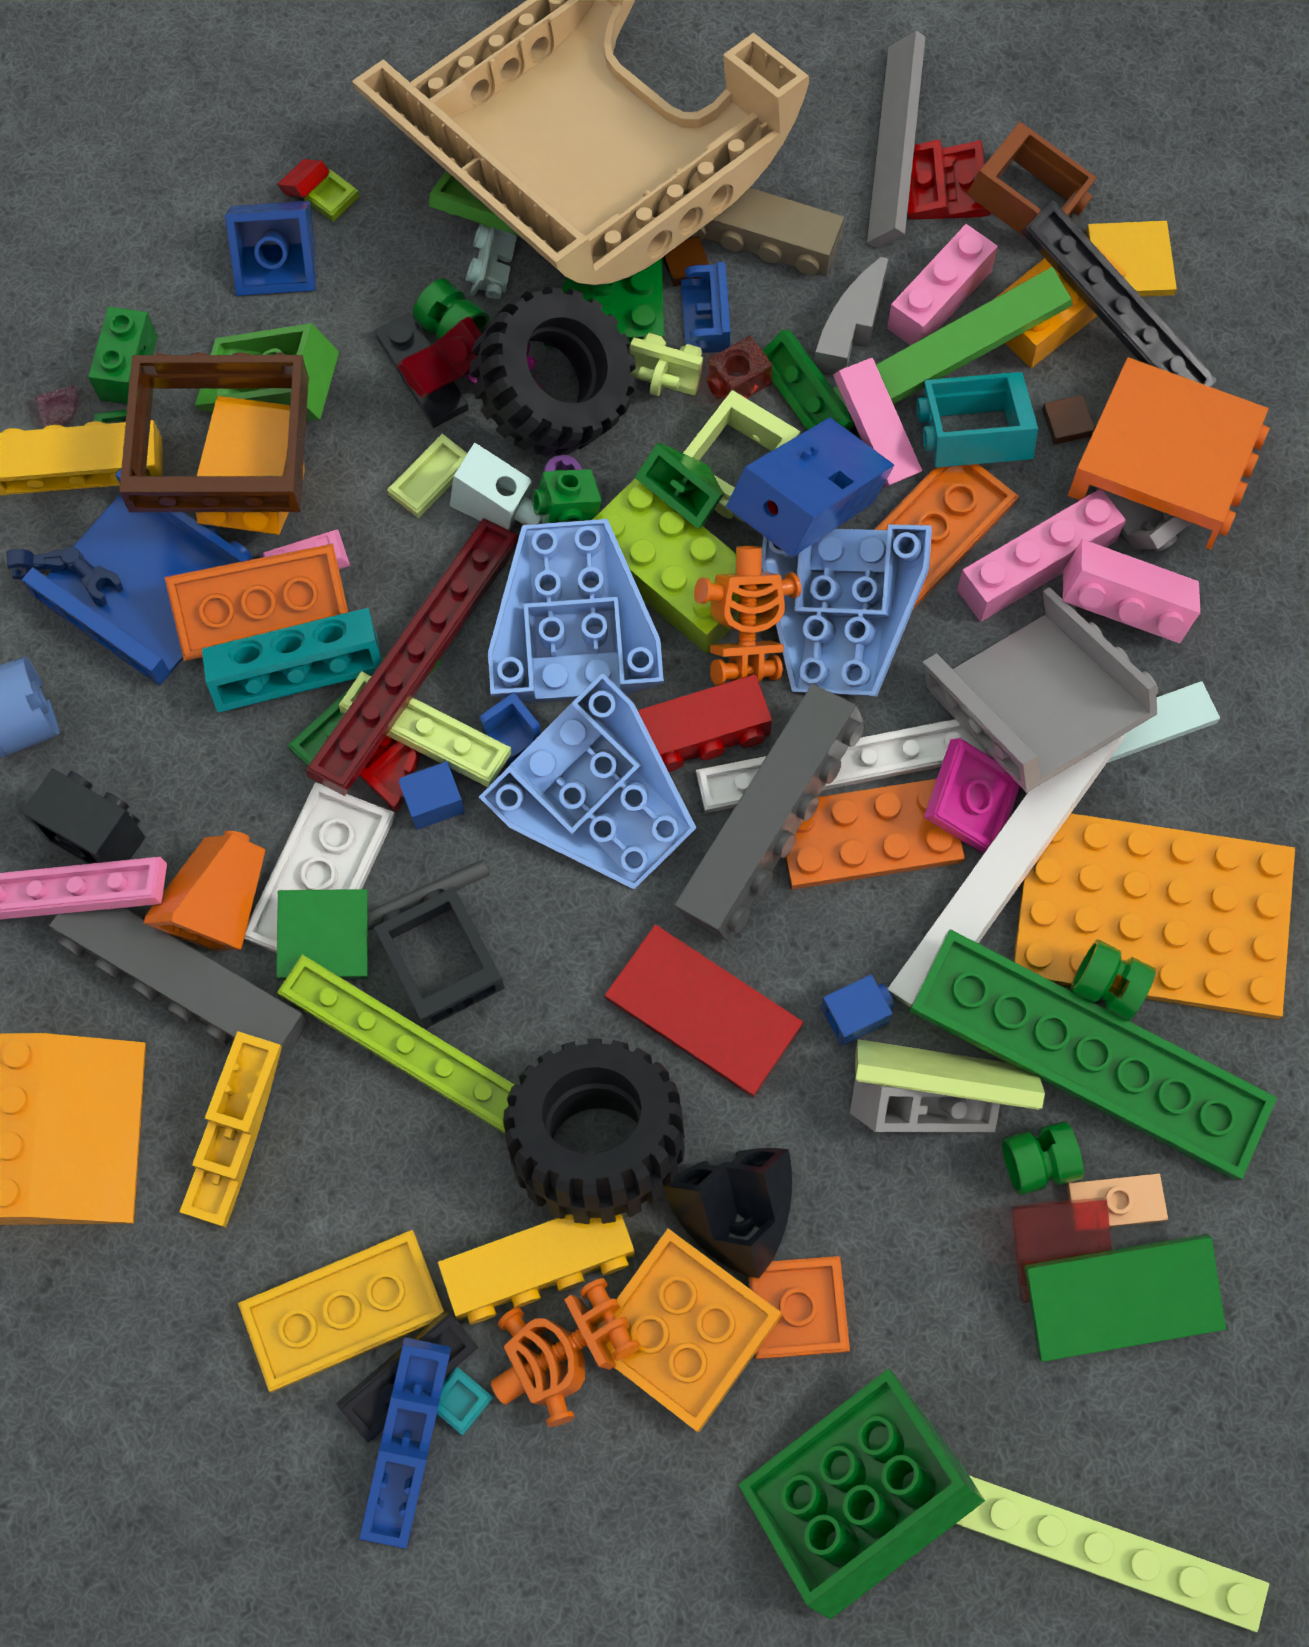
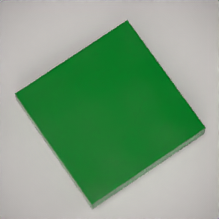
M278 890L277 980H286L302 954L343 980L368 979V890Z

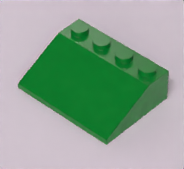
M889 1368L738 1484L807 1607L830 1620L985 1502V1499L960 1461Z

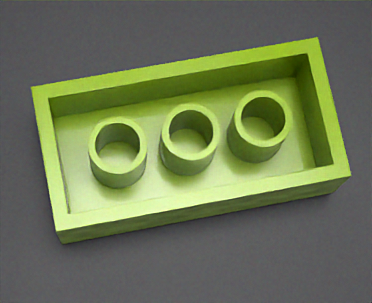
M635 478L592 520L608 519L643 601L707 654L710 651V645L717 644L731 629L714 620L711 614L710 600L706 604L696 602L694 597L695 585L701 577L708 578L711 583H715L717 574L736 573V553L704 526L701 529H697ZM732 594V600L739 604V595ZM730 609L734 621L738 622L740 620L738 618L740 616L739 611Z

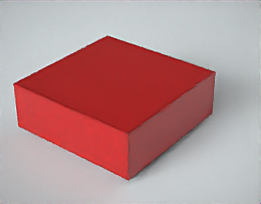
M303 159L277 185L287 196L305 198L329 175L330 171L323 161Z

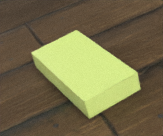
M441 434L387 489L388 495L419 519L453 484V476L468 453L444 434Z

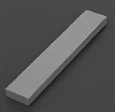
M917 30L888 47L867 243L872 247L880 248L905 235L925 47V36Z

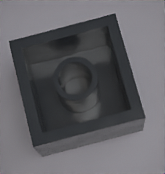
M52 768L21 811L46 840L87 864L131 860L146 837L137 826L140 820L127 811L129 805L109 792H106L104 797L91 790L93 785L73 771H70L66 776Z

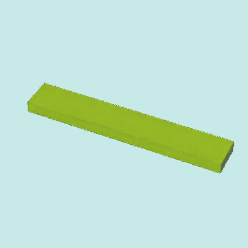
M302 954L278 990L279 996L506 1134L503 1124L504 1110L508 1107L507 1097L512 1086L515 1084Z

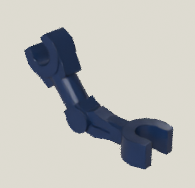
M70 546L63 550L57 549L45 554L35 555L33 552L25 549L6 551L8 569L11 568L13 579H22L32 567L36 570L52 569L62 571L68 569L82 578L83 585L95 604L102 607L107 604L105 595L100 592L102 587L112 586L118 593L123 590L117 574L99 565L94 568L75 547Z

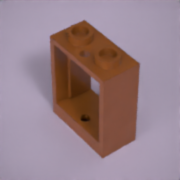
M1019 122L981 168L966 194L1024 236L1020 231L1041 209L999 179L1013 161L1067 199V202L1061 209L1068 217L1072 212L1079 216L1093 198V195L1088 190L1097 177L1022 122Z

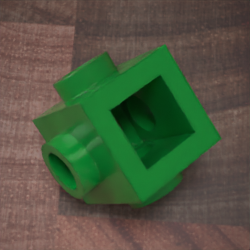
M591 469L545 471L542 473L539 488L535 489L532 495L534 513L541 516L543 524L592 520L598 515L602 502Z

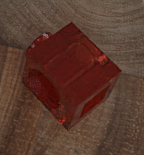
M749 335L709 358L707 384L717 399L722 397L725 399L732 390L747 399L771 385L773 365ZM733 372H739L744 375L740 377H735L730 374Z

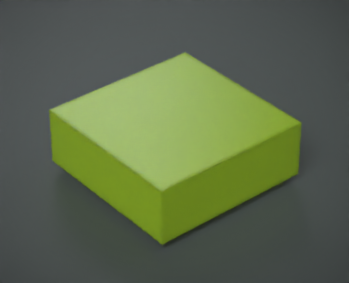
M329 169V175L304 200L310 201L312 207L334 222L360 195L355 187Z

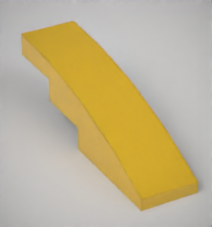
M237 1031L205 1116L208 1124L192 1164L196 1169L180 1213L226 1228L263 1119L282 1048L280 1044Z

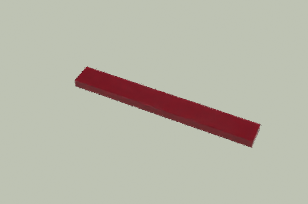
M484 518L481 520L306 768L308 778L343 796L347 794L517 546L519 535Z

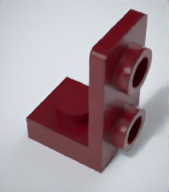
M470 316L459 321L436 343L401 360L397 367L404 375L407 384L415 390L419 397L424 398L462 378L470 371V362L476 357L473 355L472 349L476 339L482 333Z

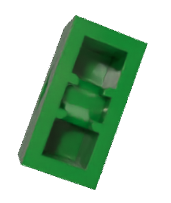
M108 306L88 375L99 400L128 404L132 355H153L158 338L148 312Z

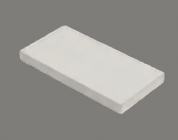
M315 782L247 924L244 940L277 953L278 890L362 889L394 821L395 813L348 794L343 796Z

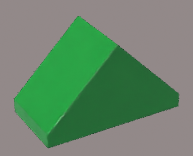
M656 443L635 476L639 482L697 529L703 527L724 495L709 465L662 443Z

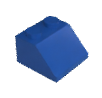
M310 201L238 205L229 208L225 214L236 296L316 291L315 235Z

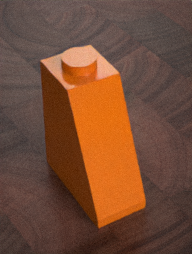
M225 831L224 835L205 837L164 890L162 904H156L151 907L145 916L143 924L208 950H241L266 849L249 842L250 837L237 831Z

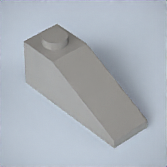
M855 1077L850 1114L874 1132H995L1000 1104L858 1082Z

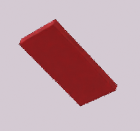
M656 924L605 994L606 1000L752 1098H754L803 1026V1021Z

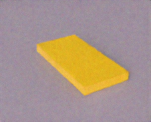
M413 1230L238 1303L270 1393L425 1328L444 1312Z

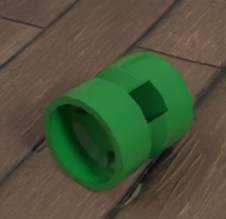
M446 278L438 279L424 289L418 297L412 313L415 321L432 335H437V340L442 338L459 321L470 316L480 332L489 322V315L471 299H465V294Z
M1096 939L1083 958L1073 979L1070 991L1094 1003L1102 999L1105 1003V1009L1130 1021L1141 1007L1152 986L1156 968L1134 957L1123 960L1120 950ZM1119 974L1122 976L1118 987L1115 988L1111 985L1116 975Z
M1066 1121L1041 1127L1037 1136H1033L1029 1131L1002 1138L1003 1158L1012 1186L1019 1196L1044 1190L1047 1181L1050 1180L1056 1186L1081 1180L1084 1176L1080 1148L1072 1128Z

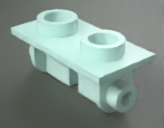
M483 224L479 225L473 242V247L480 249L478 259H472L466 276V281L473 283L471 296H475L478 289L486 290L485 295L488 298L500 299L502 292L506 293L511 266L497 262V259L511 262L517 235L493 227H486Z

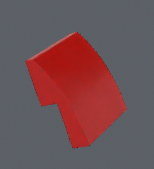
M940 139L914 145L907 211L909 219L972 218L991 215L990 211L966 195L979 171L986 164L982 140L946 148L942 147Z

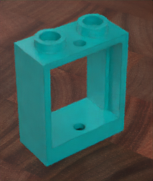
M1023 372L924 380L923 397L916 400V413L918 422H925L923 427V445L925 451L932 452L935 468L1034 459L1038 426ZM1004 411L1008 427L943 432L940 416Z

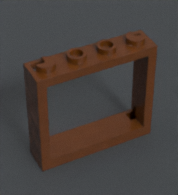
M157 352L156 355H132L119 493L129 512H300L309 376L303 356L284 355L283 352L274 355H251L244 352H237L232 355H208L201 352L190 355H166ZM291 388L286 476H146L153 389Z

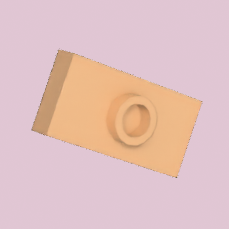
M1160 1174L1076 1182L1066 1185L1074 1232L1166 1222L1168 1220Z

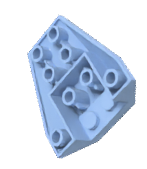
M608 519L522 525L488 650L490 693L492 697L506 698L514 692L521 701L531 703L575 700L602 672L625 695L664 683L659 635Z
M888 525V530L834 529L794 557H791L763 536V572L779 574L782 579H784L787 573L794 572L801 582L802 590L799 597L791 598L784 596L785 611L781 620L776 623L780 643L784 644L783 656L792 692L806 693L813 683L835 695L878 696L929 571L932 526Z
M603 672L479 796L509 828L632 889H635L696 829V825L635 704Z

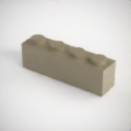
M749 188L736 202L689 238L699 237L700 240L705 238L718 242L725 249L733 252L747 251L758 255L763 261L768 263L782 262L792 265L806 275H815L817 273L827 276L842 239L844 216Z

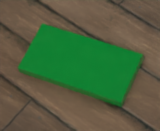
M1208 1234L1024 1265L1037 1352L1042 1362L1226 1330L1212 1237Z

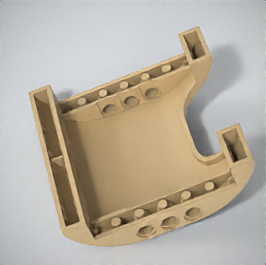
M526 0L411 82L383 59L355 78L352 83L356 91L565 277L578 283L598 285L628 278L649 267L736 202L759 178L783 145L804 101L809 85V75L753 32L723 54L726 89L712 104L699 111L683 112L661 98L622 66L613 55L616 39L635 0Z

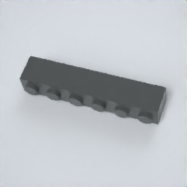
M813 683L811 684L674 904L685 918L727 942L730 941L734 933H739L744 928L749 919V908L757 895H763L770 886L773 878L772 871L779 859L785 858L791 852L796 841L795 833L804 820L808 821L815 813L819 803L818 796L826 783L831 784L837 777L841 768V759L848 747H854L860 740L864 730V720L857 705Z
M126 908L57 914L49 926L60 936L57 944L76 957H80L83 951L96 958V961L93 963L94 967L113 979H116L121 973L133 980L129 987L150 1001H153L156 995L168 1001L170 1004L166 1009L186 1023H190L194 1017L206 1024L207 1026L203 1032L217 1042L226 1046L230 1039L234 1041L237 1031L280 1044L282 1048L277 1068L281 1067L309 1024L301 1012L168 933L143 924L144 919Z

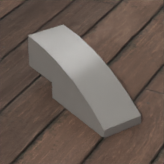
M880 257L865 269L847 288L833 308L822 330L815 351L814 363L821 373L833 375L839 370L847 368L853 344L869 347L885 282L888 258Z

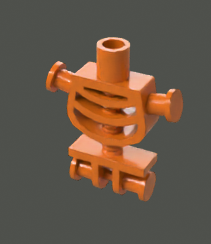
M737 546L736 573L717 574L715 583H711L708 578L701 577L695 585L694 597L696 602L706 604L710 600L711 614L714 620L727 628L739 631L738 643L710 645V653L722 657L729 656V663H724L721 659L713 660L711 663L710 676L715 685H722L726 680L735 681L754 674L758 682H761L763 677H769L770 680L774 681L779 680L782 676L783 667L779 656L770 655L765 660V654L783 652L784 644L770 640L755 641V636L757 632L767 630L781 620L785 611L784 596L791 598L799 597L802 590L801 582L794 572L787 573L784 579L779 574L762 572V547ZM732 594L739 595V604L732 600ZM730 609L739 611L740 616L738 618L740 620L738 622L734 621Z
M604 1278L588 1283L580 1291L582 1298L589 1299L593 1307L590 1311H588L582 1298L570 1295L564 1299L579 1328L575 1332L571 1333L557 1322L545 1318L534 1319L526 1324L522 1319L524 1313L519 1307L511 1309L498 1321V1327L502 1331L507 1330L513 1337L504 1345V1349L513 1366L491 1380V1387L501 1403L507 1405L526 1392L531 1403L547 1406L550 1416L546 1420L548 1427L563 1425L575 1418L574 1412L568 1411L564 1398L577 1392L585 1381V1359L582 1352L584 1347H589L598 1367L608 1370L616 1366L614 1359L616 1361L625 1359L639 1350L640 1344L637 1340L632 1341L627 1332L630 1326L627 1318L621 1317L616 1319L614 1316L620 1305L616 1299L609 1298L605 1290L608 1284ZM605 1320L606 1325L598 1330L596 1325ZM552 1331L560 1341L554 1345L542 1333ZM611 1341L615 1349L612 1355L606 1346V1343ZM534 1342L542 1352L538 1353L530 1344ZM567 1359H568V1372H567L566 1363H565V1361H564V1360H567Z

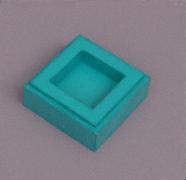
M456 1367L443 1383L437 1414L464 1436L494 1397L461 1369Z

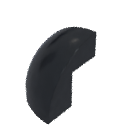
M756 1148L737 1151L736 1158L732 1162H725L719 1166L709 1165L707 1161H703L679 1173L672 1185H663L668 1202L677 1219L701 1248L717 1261L739 1273L758 1279L761 1277L777 1253L788 1222L792 1198V1167L789 1149Z

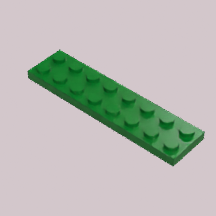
M951 929L945 934L908 1010L916 1016L1024 1072L1039 1076L1042 1081L1235 1181L1243 1179L1277 1100V1097Z

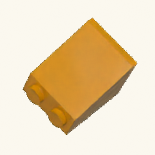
M218 396L197 476H286L290 405ZM303 463V477H304L305 467H304V463ZM196 512L197 524L280 535L289 512Z

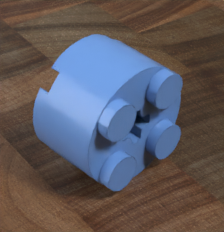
M27 657L0 665V758L50 740L59 734V726L50 700L45 699L40 688L43 683Z

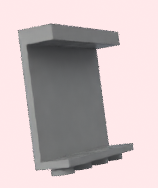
M1050 587L1043 591L1044 616L952 669L937 653L923 661L926 685L931 694L1026 793L1157 715L1156 694H1158V687L1153 677L1148 672H1141L1135 667L1122 648L1114 647L1108 642L1095 623H1088L1077 613L1074 605L1063 602V599Z

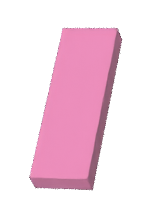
M873 357L833 374L861 440L895 465L883 488L922 472V468Z

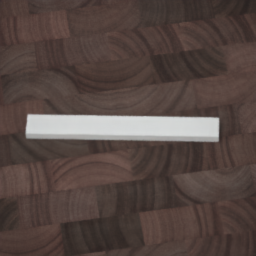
M956 719L861 737L854 747H848L841 759V768L837 777L831 784L826 783L823 790L939 768L942 765L951 739L961 738L989 757L992 756ZM767 756L696 770L705 814L735 808Z
M1125 734L1027 793L888 987V991L892 996L907 1006H911L949 929L976 943L981 941L1123 741Z

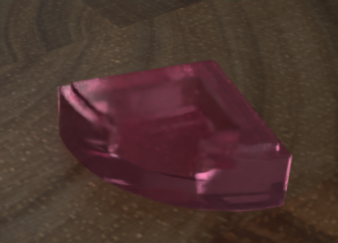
M74 385L35 397L43 427L49 425L65 427L73 418L78 406V393Z

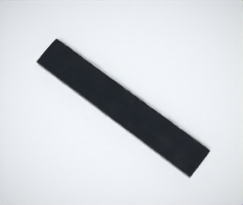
M1054 200L1047 203L1020 231L1138 361L1209 387L1217 381Z

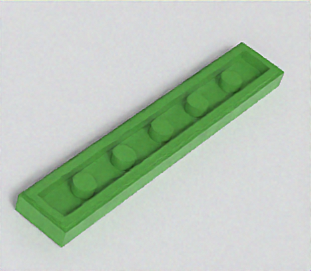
M1051 267L876 364L892 403L895 404L924 388V380L941 379L1073 306L1072 299L1056 271ZM838 386L833 388V390L836 392V394L841 399L843 404L846 406Z

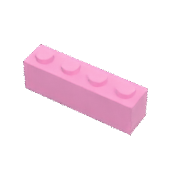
M1098 489L963 569L957 591L978 620L982 622L1061 575L1082 539L1103 547H1108L1116 542L1126 519L1102 489Z

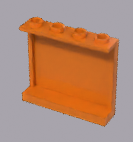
M1127 357L1077 467L1068 496L1080 501L1086 497L1092 485L1212 530L1205 547L1212 550L1218 534L1227 536L1236 516V512L1229 510L1230 505L1239 506L1248 483L1240 480L1242 476L1250 478L1259 455L1252 453L1253 448L1261 450L1270 427L1263 425L1269 408Z

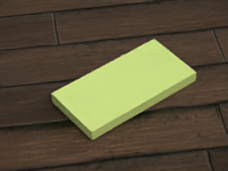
M857 1039L855 1073L858 1082L1037 1110L1043 1107L1045 1092L1040 1077L1024 1072L1007 1062Z

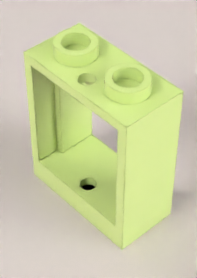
M732 390L690 443L684 454L700 460L727 424L771 451L797 437L801 431ZM715 476L724 493L715 507V511L725 518L731 519L734 516L744 523V520L726 508L735 487Z

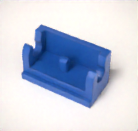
M717 262L714 265H695L686 268V277L690 279L681 280L685 345L689 344L700 347L702 353L730 352L731 331L725 262Z

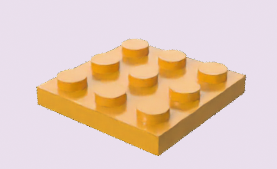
M668 1228L616 1299L620 1308L614 1313L616 1319L621 1317L627 1318L630 1324L627 1332L632 1341H638L640 1348L625 1359L619 1361L614 1359L616 1363L614 1368L700 1433L783 1313ZM605 1320L597 1325L598 1330L606 1325ZM611 1341L606 1343V1346L612 1355L615 1349Z

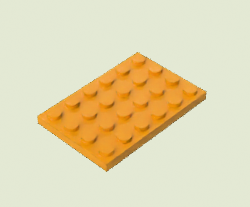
M1071 813L1022 881L1013 962L1060 986L1071 987L1075 974L1087 951L1095 940L1099 939L1120 950L1123 960L1134 957L1156 968L1154 981L1145 999L1279 1020L1283 1017L1295 847ZM1117 974L1111 986L1117 988L1122 976Z

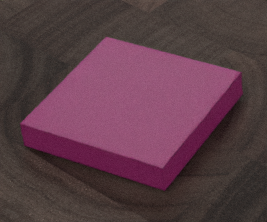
M961 738L951 739L924 818L984 854L1009 820L1020 785L993 758Z

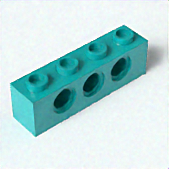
M369 607L202 648L205 680L218 713L356 679L361 671L372 675L383 661Z

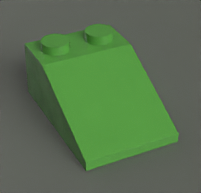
M312 323L215 338L210 355H232L237 352L251 355H274L279 352H283L284 355H302L309 376L306 422L321 419L339 351ZM291 388L200 389L195 406L199 410L213 412L218 396L290 405Z

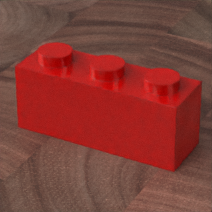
M755 674L638 710L668 772L681 768L684 765L683 761L699 756L701 760L717 758L725 752V748L738 744H741L743 748L756 746L762 743L767 735L771 734L772 718Z

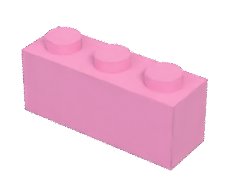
M965 224L891 304L887 329L909 345L936 332L992 272L998 245Z
M1084 539L1080 541L1063 570V602L1177 643H1181L1200 615L1199 581Z

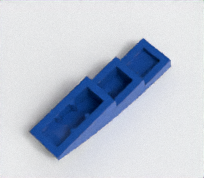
M404 1338L359 1537L360 1540L407 1549L450 1357L451 1347Z

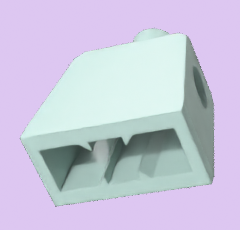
M474 443L453 476L450 507L479 521L483 518L509 531L516 520L524 525L542 523L541 516L534 513L532 500L529 499L531 479L480 445Z

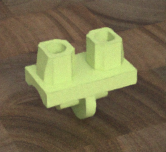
M651 333L646 334L643 339L634 337L630 345V355H634L636 369L630 373V376L651 383V395L660 396L663 387L696 396L704 358L701 357L702 350L700 347L689 344L681 346L680 350L666 347V341L663 340L662 336Z

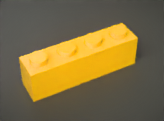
M151 420L146 476H163L162 436L154 420ZM93 421L86 423L84 426L64 427L61 425H49L43 429L26 431L17 428L5 429L0 433V495L120 485L115 475L122 468L126 422L106 424Z
M568 1214L564 1219L557 1218L439 1261L438 1264L455 1316L459 1321L468 1318L470 1325L496 1316L494 1308L511 1301L514 1308L523 1307L541 1299L539 1294L541 1290L556 1285L559 1292L566 1291L585 1283L583 1275L601 1269L604 1276L627 1268L629 1266L627 1259L634 1257L635 1252L622 1214L615 1215L616 1222L602 1224L601 1218H590L589 1224L574 1223L573 1215Z

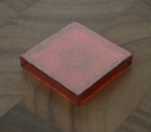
M1104 1197L1011 1207L1019 1292L1023 1303L1029 1302L1024 1265L1112 1250L1108 1205Z

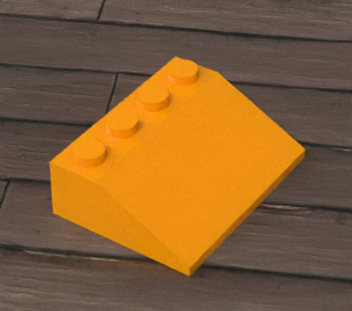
M47 1033L0 1034V1225L134 1224L146 1053L145 1042Z

